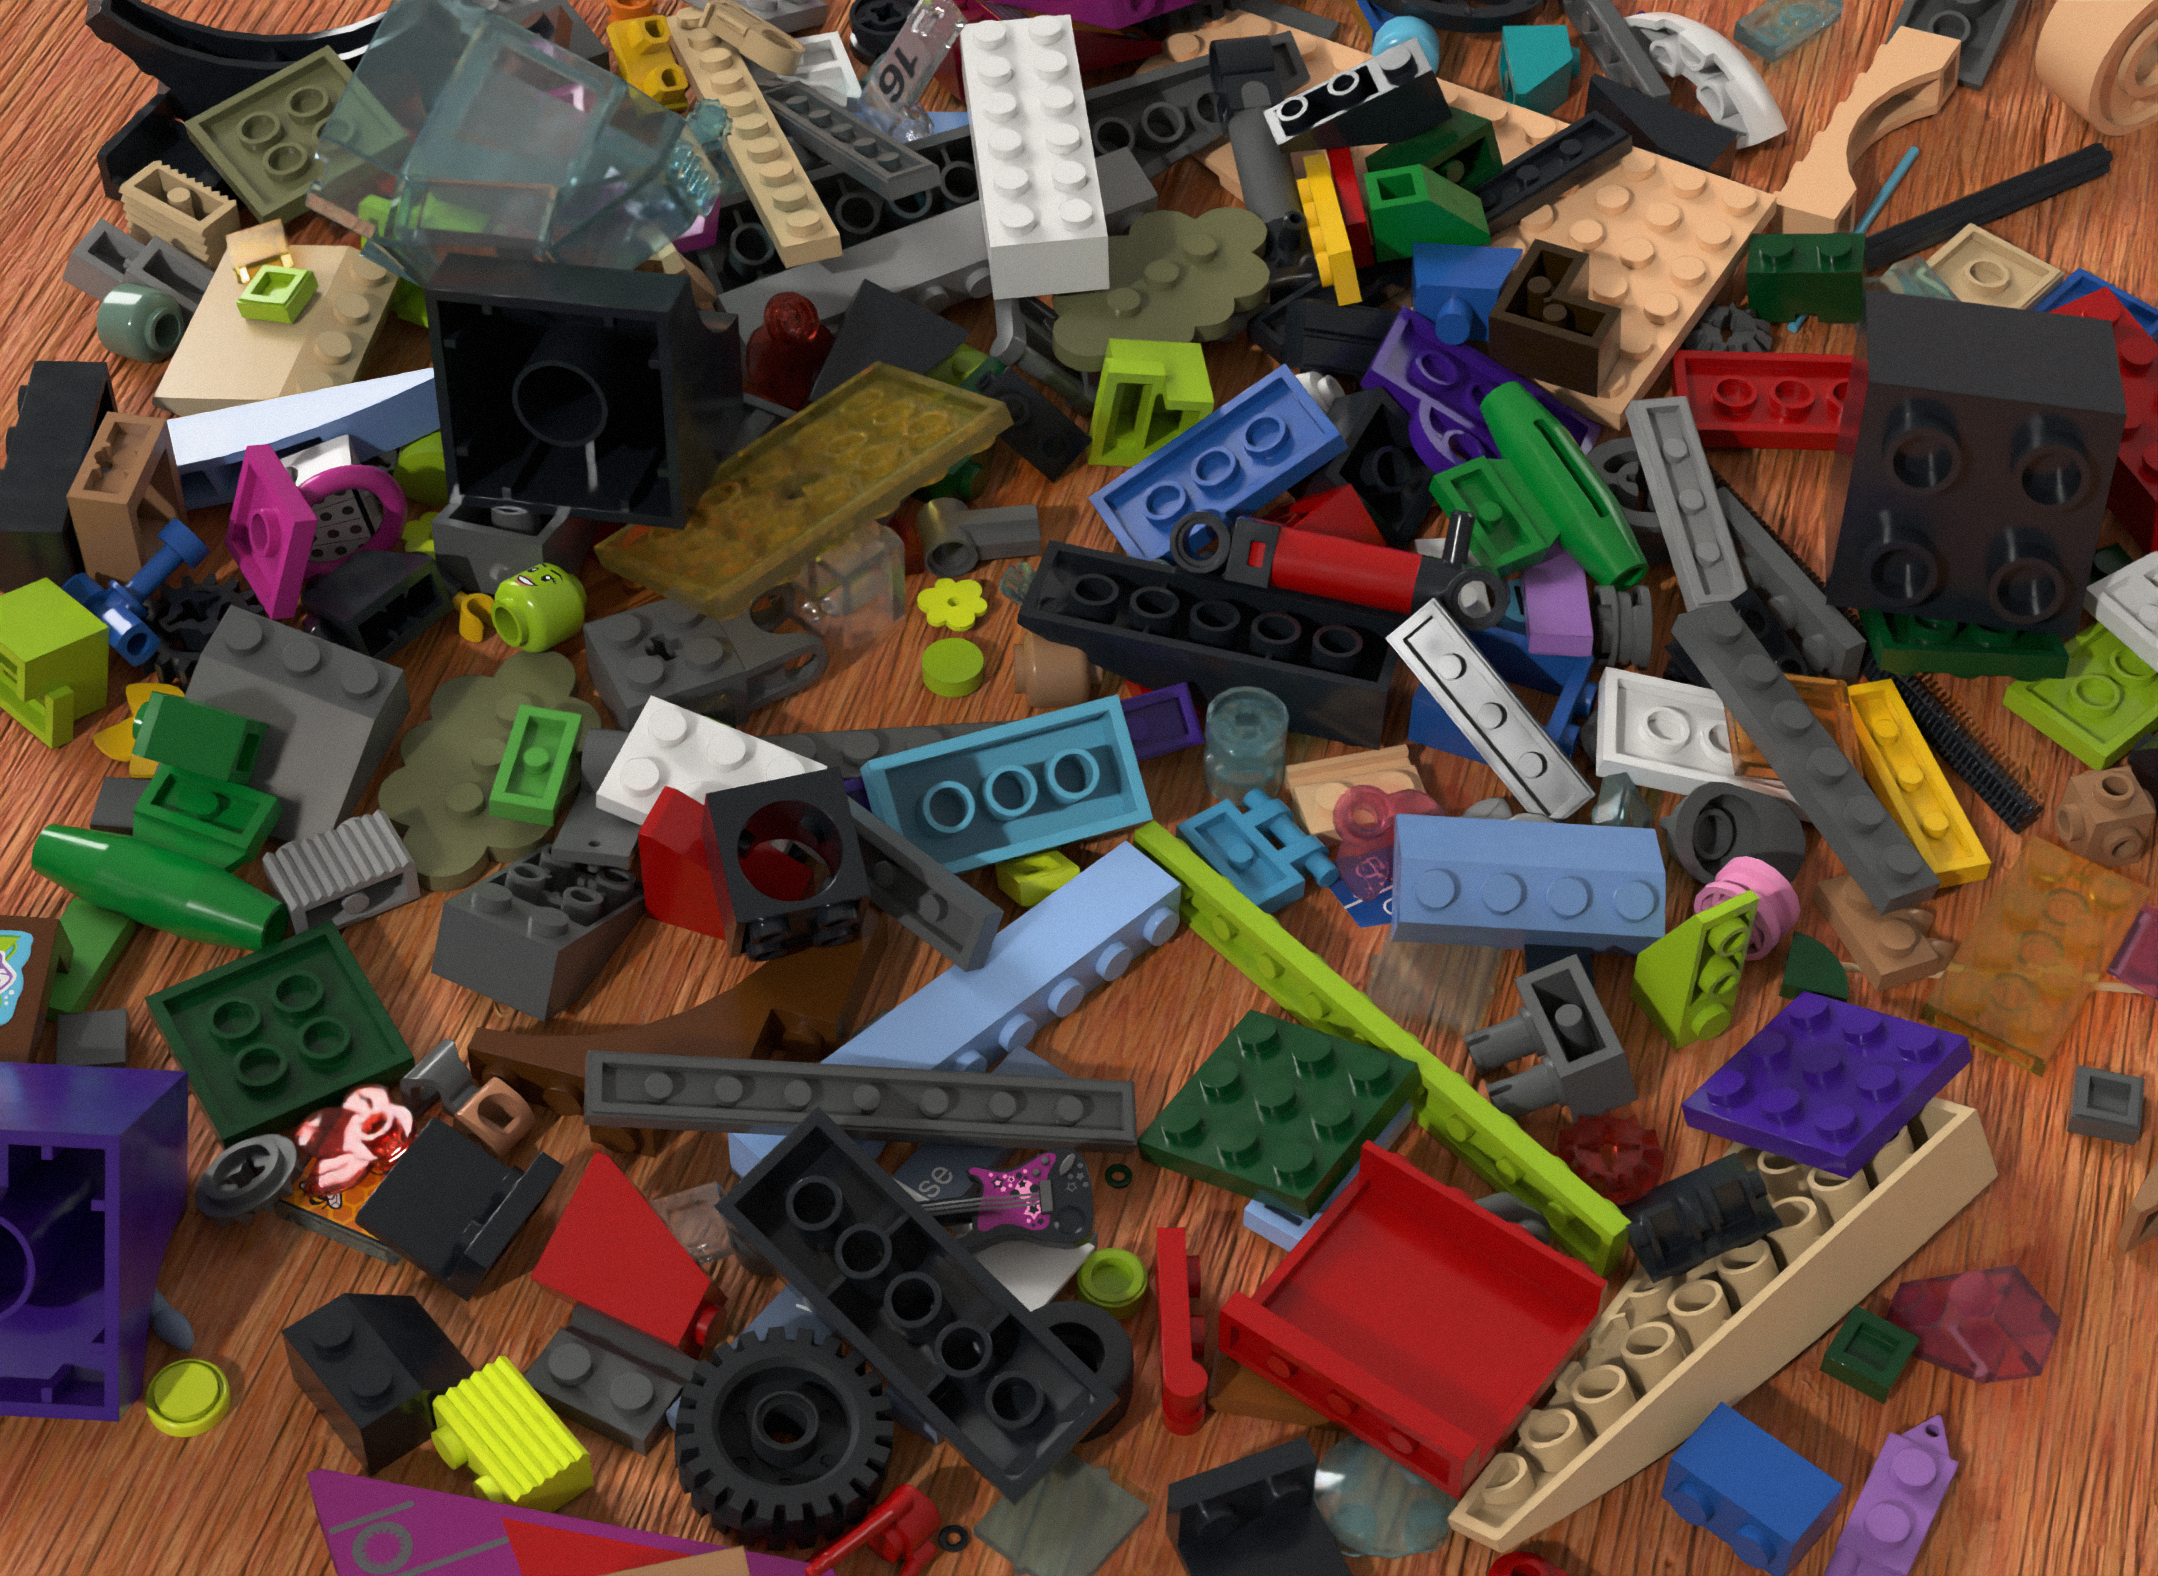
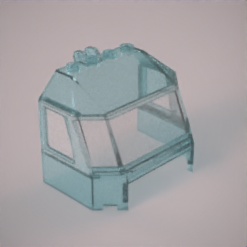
M393 0L319 137L315 158L325 162L326 166L322 182L315 179L309 185L304 206L367 238L359 254L360 256L423 289L449 252L634 270L690 230L698 215L705 218L713 208L720 192V186L715 184L719 176L707 156L724 150L728 143L727 136L732 135L731 129H734L731 124L733 120L728 117L727 109L723 108L718 98L714 100L705 99V97H703L702 101H697L698 104L693 106L694 111L689 113L686 120H683L619 76L471 0Z

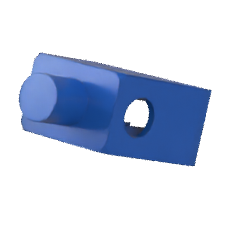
M1413 242L1412 310L1435 324V333L1445 344L1458 345L1465 340L1489 342L1488 316L1520 265L1523 249Z

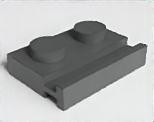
M577 1304L572 1311L571 1321L565 1329L559 1328L524 1378L553 1412L647 1456L667 1427L666 1411L680 1398L686 1382H692L693 1371L700 1362Z

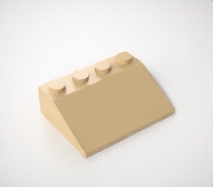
M229 244L153 396L151 405L185 417L360 382L391 313L403 266L351 246ZM262 265L313 270L319 287L293 324L242 318L236 301Z

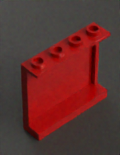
M1367 1139L1361 1146L1358 1174L1251 1298L1236 1291L1220 1309L1218 1350L1459 1501L1599 1324L1608 1281L1598 1276L1585 1262L1576 1258H1568L1537 1240L1524 1226L1515 1222H1507L1476 1204L1463 1190L1456 1187H1447L1417 1169L1405 1156L1396 1152H1388Z

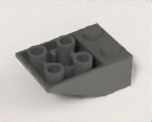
M547 843L444 902L431 970L433 974L543 1022L580 999L646 912L643 882L636 880L632 872L619 867L602 866L599 872L592 873L588 871V864L551 860V848L554 843Z

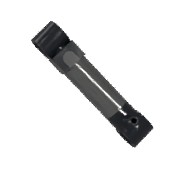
M1268 35L1212 40L1209 45V71L1213 90L1216 95H1219L1217 111L1224 139H1230L1245 208L1260 217L1267 228L1265 255L1261 259L1267 264L1270 271L1269 290L1265 301L1274 305L1320 277L1310 243L1290 153H1281L1263 114V111L1280 104L1284 100L1278 71H1275L1274 54Z

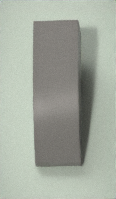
M100 218L71 252L62 279L100 301L104 299L112 288L122 283H137L163 290L173 296L180 305L185 325L184 332H186L214 272L156 235L145 246Z

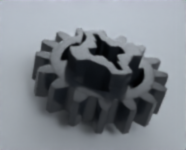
M209 573L204 579L203 584H194L193 579L186 575L182 577V587L173 589L171 586L163 583L159 586L161 597L158 600L147 598L141 604L149 615L146 618L141 617L140 620L161 639L156 652L146 662L140 664L145 675L156 672L158 681L161 684H169L175 678L181 679L183 691H187L199 657L230 605L266 618L264 607L258 605L257 596L253 589L241 593L239 580L235 578L220 586L217 585L215 574Z

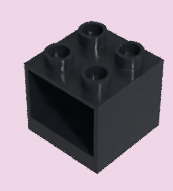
M1865 290L1825 501L1826 605L1864 610L1869 608L1878 609L1886 613L1915 614L1916 617L1945 621L1953 619L1960 623L1969 624L1970 622H1975L1977 625L2005 629L2019 628L2020 631L2042 634L2051 632L2058 633L2060 636L2075 638L2127 417L2112 321Z

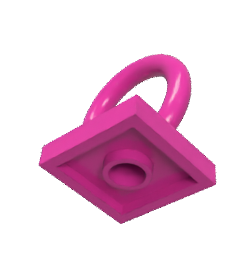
M270 444L246 446L224 544L270 619L292 618L295 615L302 583L307 584L318 573H330L359 551L369 549L391 552L399 542L406 526L408 504L405 493L397 480L387 472L376 467L367 465L338 466L315 474L296 486ZM351 489L367 490L380 498L383 504L382 521L374 535L362 547L349 555L331 561L316 562L308 560L313 547L314 534L318 522L311 507L334 493Z

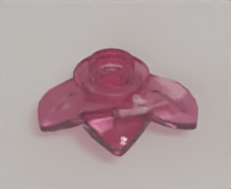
M1357 785L1347 789L1338 798L1332 817L1335 830L1342 838L1336 856V864L1347 888L1362 901L1371 903L1380 893L1386 880L1393 885L1394 822L1396 814L1448 817L1446 811L1428 794L1414 789L1387 794L1382 789L1372 785ZM1357 810L1368 811L1374 818V826L1369 828L1359 826L1354 820L1353 813Z

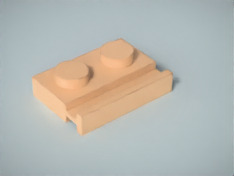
M1407 745L1286 765L1284 784L1286 789H1290L1292 805L1302 831L1306 835H1315L1326 847L1394 835L1396 814L1433 816V808L1415 765H1411L1408 758L1409 750Z

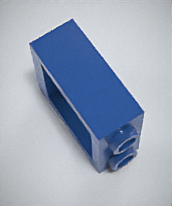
M1491 627L1484 631H1469L1463 628L1505 681L1560 697L1548 725H1543V727L1572 761L1581 734V727L1577 726L1576 723L1579 717L1584 719L1589 717L1593 712L1598 696L1599 684L1590 681L1594 656L1576 657L1528 653L1527 636L1498 627ZM1420 682L1412 700L1408 741L1489 765L1422 682Z

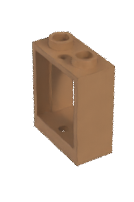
M107 411L66 496L85 573L105 590L110 587L108 583L112 579L123 587L165 545L158 538L157 534L174 517L186 527L190 525L167 419ZM104 468H111L107 472H101ZM159 587L148 598L156 599L160 591Z

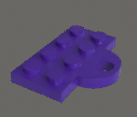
M1404 305L1392 321L1360 383L1366 389L1381 386L1410 415L1408 433L1413 448L1421 460L1436 474L1483 455L1486 459H1502L1482 416L1480 405L1491 391L1507 382L1517 381L1567 428L1585 455L1593 449L1602 426L1465 342L1458 345L1443 343L1435 333L1434 323ZM1452 451L1460 454L1465 460L1457 457Z

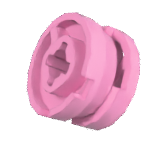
M1742 856L1730 860L1716 874L1715 882L1707 884L1696 895L1694 910L1695 914H1698L1752 889L1759 897V902L1748 946L1755 943L1756 948L1747 949L1745 960H1760L1777 945L1779 938L1789 932L1798 922L1801 909L1797 894L1789 881L1777 869L1762 860Z

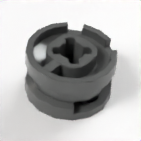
M1596 585L1592 595L1590 612L1594 636L1591 654L1594 656V670H1605V667L1614 668L1615 664H1628L1629 660H1631L1634 670L1646 671L1650 662L1653 633L1652 603L1648 586L1635 585L1633 592L1616 591L1612 585Z

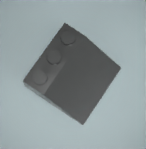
M230 605L202 651L184 696L185 698L199 700L269 724L249 785H240L278 797L284 812L267 840L280 845L296 840L302 841L304 838L312 839L316 833L324 835L328 828L336 830L341 823L349 819L411 709L404 669ZM158 763L154 775L156 774L157 770L159 769L162 763Z

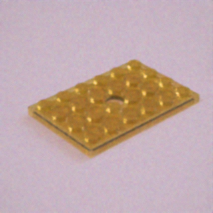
M876 361L719 464L685 529L628 524L594 546L593 549L603 568L721 622L724 619L737 617L747 611L752 605V600L771 587L785 584L796 578L801 573L802 566L823 552H830L845 545L850 540L851 533L872 519H879L894 512L899 507L900 500L918 488L932 485L943 479L948 473V468L967 455L976 454L989 448L995 442V436L1014 423L1004 402L881 361ZM799 488H802L805 496L801 498L786 500L790 494Z

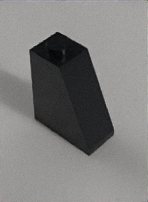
M864 278L847 307L799 413L859 435L948 362L965 342L970 331Z

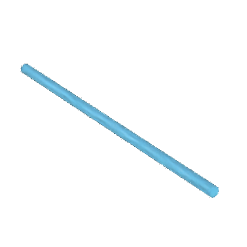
M1911 146L1854 228L1853 233L1866 232L1918 156L1919 149L1916 146ZM1796 314L1795 322L1789 323L1787 330L1796 333L1809 314Z

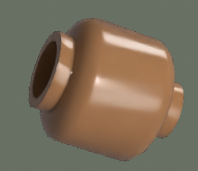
M1029 630L1023 638V644H1013L1016 694H1025L1027 702L1033 708H1061L1086 703L1090 697L1091 684H1103V669L1090 663L1087 655L1078 648L1050 642Z

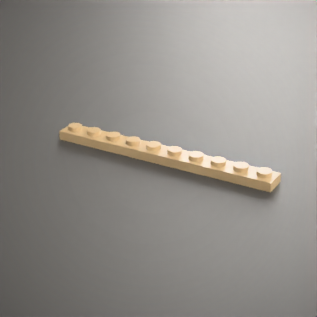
M696 6L683 8L676 15L666 17L671 31L668 42L784 266L791 268L843 256L840 234L737 48L706 28L701 29L698 26L704 10Z

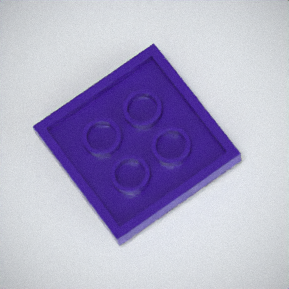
M1803 991L1686 1099L1681 1106L1686 1124L1689 1127L1851 1179L1973 1058L1968 1037Z

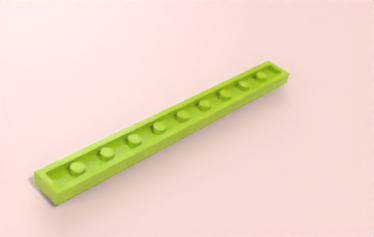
M1155 820L1135 830L1133 846L1181 884L1179 917L1182 922L1305 1027L1417 1062L1422 1083L1408 1099V1102L1414 1104L1412 1119L1497 1192H1510L1540 1210L1550 1224V1237L1574 1258L1588 1264L1598 1276L1605 1278L1620 1267L1629 1237L1626 1225L1632 1222L1621 1213L1613 1202L1602 1198L1576 1176L1562 1159L1551 1155L1525 1133L1511 1116L1500 1112L1474 1090L1461 1074L1453 1072L1423 1047L1415 1035L1404 1031L1379 1010L1366 994L1357 991L1328 967L1320 955L1309 951L1283 929L1276 918L1268 913H1264L1239 892L1227 877L1219 875L1194 854L1182 839L1174 837Z

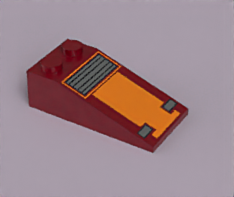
M938 0L935 3V8L919 11L928 71L960 101L966 100L962 74L959 25L979 23L985 20L1004 21L1035 18L1040 15L1049 14L997 2ZM1071 20L1080 73L1163 53L1162 43L1144 29L1129 25L1114 30Z

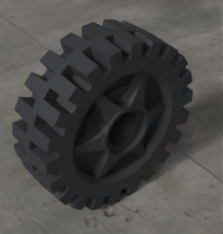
M784 1326L768 1327L766 1340L759 1341L753 1330L739 1335L736 1349H733L727 1341L714 1349L711 1363L703 1359L693 1371L692 1382H686L681 1394L675 1423L674 1448L676 1468L678 1467L679 1482L684 1494L691 1492L692 1507L701 1517L711 1513L712 1527L723 1535H726L733 1527L738 1530V1542L754 1547L758 1536L769 1538L768 1550L785 1551L787 1539H796L799 1550L815 1547L819 1534L823 1533L829 1542L844 1532L847 1521L853 1526L865 1517L869 1503L874 1505L881 1493L888 1473L893 1448L894 1421H892V1406L889 1395H882L883 1382L877 1372L873 1370L866 1374V1360L855 1350L846 1357L843 1356L842 1341L828 1335L822 1346L815 1344L814 1330L798 1328L796 1340L785 1339ZM776 1432H788L798 1437L799 1440L783 1444L772 1440L769 1435Z

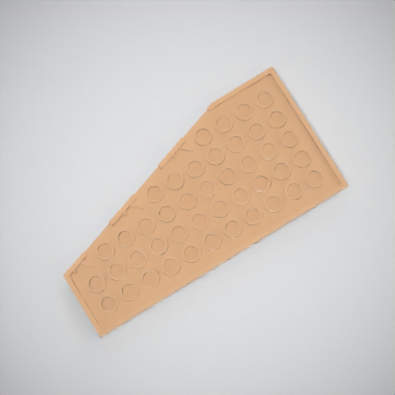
M1223 9L1224 17L1213 21L1208 16L1203 18L1204 25L1193 27L1190 21L1184 22L1183 29L1172 30L1161 42L1163 53L1149 56L1133 76L1209 54V45L1212 40L1268 35L1269 37L1291 30L1311 79L1309 83L1284 97L1285 100L1375 56L1241 9H1237L1234 12ZM1436 78L1448 106L1492 120L1503 165L1571 125ZM1222 135L1191 154L1219 176L1222 187L1244 203L1230 139H1224ZM1388 143L1350 147L1371 245H1373L1369 228L1364 173H1368L1364 158ZM1632 146L1630 153L1491 237V244L1479 245L1523 249L1522 260L1535 239L1589 254L1588 299L1621 309L1620 359L1597 398L1520 374L1517 375L1590 420L1620 431L1627 421L1625 411L1632 400L1643 399L1749 251L1751 235L1761 234L1775 215L1777 196ZM1327 150L1290 152L1296 180L1307 178L1302 157L1324 152L1333 182ZM1411 287L1379 307L1399 312L1404 305L1412 310ZM1464 341L1489 357L1488 341Z

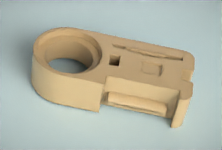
M708 0L698 24L701 29L706 28L740 50L739 53L761 67L780 75L793 76L805 51V47L799 41L733 0Z

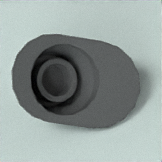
M1710 781L1694 788L1688 796L1677 804L1670 816L1662 817L1659 822V827L1667 831L1668 849L1676 863L1685 870L1687 875L1703 884L1715 882L1716 874L1730 860L1742 856L1764 861L1777 869L1791 883L1797 877L1805 859L1806 838L1800 819L1786 803L1773 796L1730 783Z

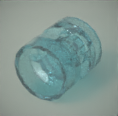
M1242 686L1230 688L1218 694L1208 705L1202 777L1206 788L1215 798L1221 801L1228 798L1234 805L1243 806L1242 802L1245 795L1254 788H1261L1271 799L1282 788L1289 715L1285 704L1275 694L1262 688Z

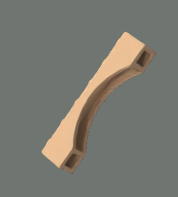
M1900 26L1887 45L1881 44L1870 69L1867 73L1861 72L1858 75L1853 92L1846 102L1840 101L1837 104L1828 127L1825 131H1818L1807 156L1803 161L1798 160L1795 162L1786 185L1780 192L1775 191L1772 194L1777 196L1776 213L1768 223L1771 224V234L1854 232L1857 188L1850 175L1854 163L1870 145L1890 131L1914 120L1938 113L1957 86L1961 40Z

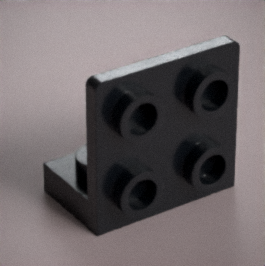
M432 1118L360 1208L355 1217V1223L460 1298L469 1302L543 1204L565 1166L541 1151L526 1172L517 1165L510 1169L439 1118Z
M1306 1436L1168 1484L1165 1531L1187 1576H1353L1313 1500L1318 1459Z

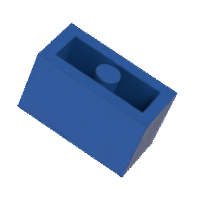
M1721 1401L1671 1457L1661 1497L1668 1501L1675 1512L1685 1521L1697 1526L1702 1525L1729 1544L1735 1554L1747 1565L1756 1569H1764L1772 1576H1788L1832 1525L1844 1485Z

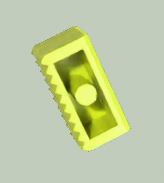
M498 1356L494 1364L487 1363L482 1371H474L470 1379H462L457 1387H450L445 1395H437L432 1402L437 1429L431 1433L432 1441L442 1459L451 1469L456 1470L464 1465L467 1472L471 1473L475 1480L472 1483V1487L477 1499L553 1513L594 1485L588 1451L506 1356Z

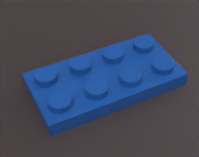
M1284 363L1092 494L1088 499L1129 557L1176 566L1178 563L1174 560L1170 551V534L1174 525L1183 516L1200 509H1215L1225 513L1235 525L1236 518L1243 515H1251L1348 449V446L1337 428L1286 363ZM1196 524L1189 535L1190 547L1196 552L1216 539L1218 535L1211 526Z

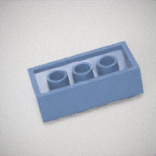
M1412 814L1395 815L1391 942L1512 950H1523L1524 944L1590 947L1591 954L1637 957L1641 951L1665 936L1666 873L1655 829Z

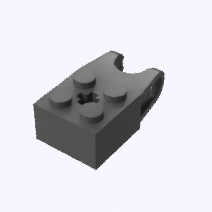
M773 575L758 576L694 589L583 624L588 674L616 729L631 732L651 695L699 715H712L734 724L735 727L749 722L750 712L812 684L823 673L828 664L829 655L822 640L816 635L808 633H771L787 620L795 609V595L790 584L781 577ZM769 595H780L779 600L773 606L752 612L755 604L762 598ZM812 653L809 661L803 666L791 670L784 669L789 660L803 654Z

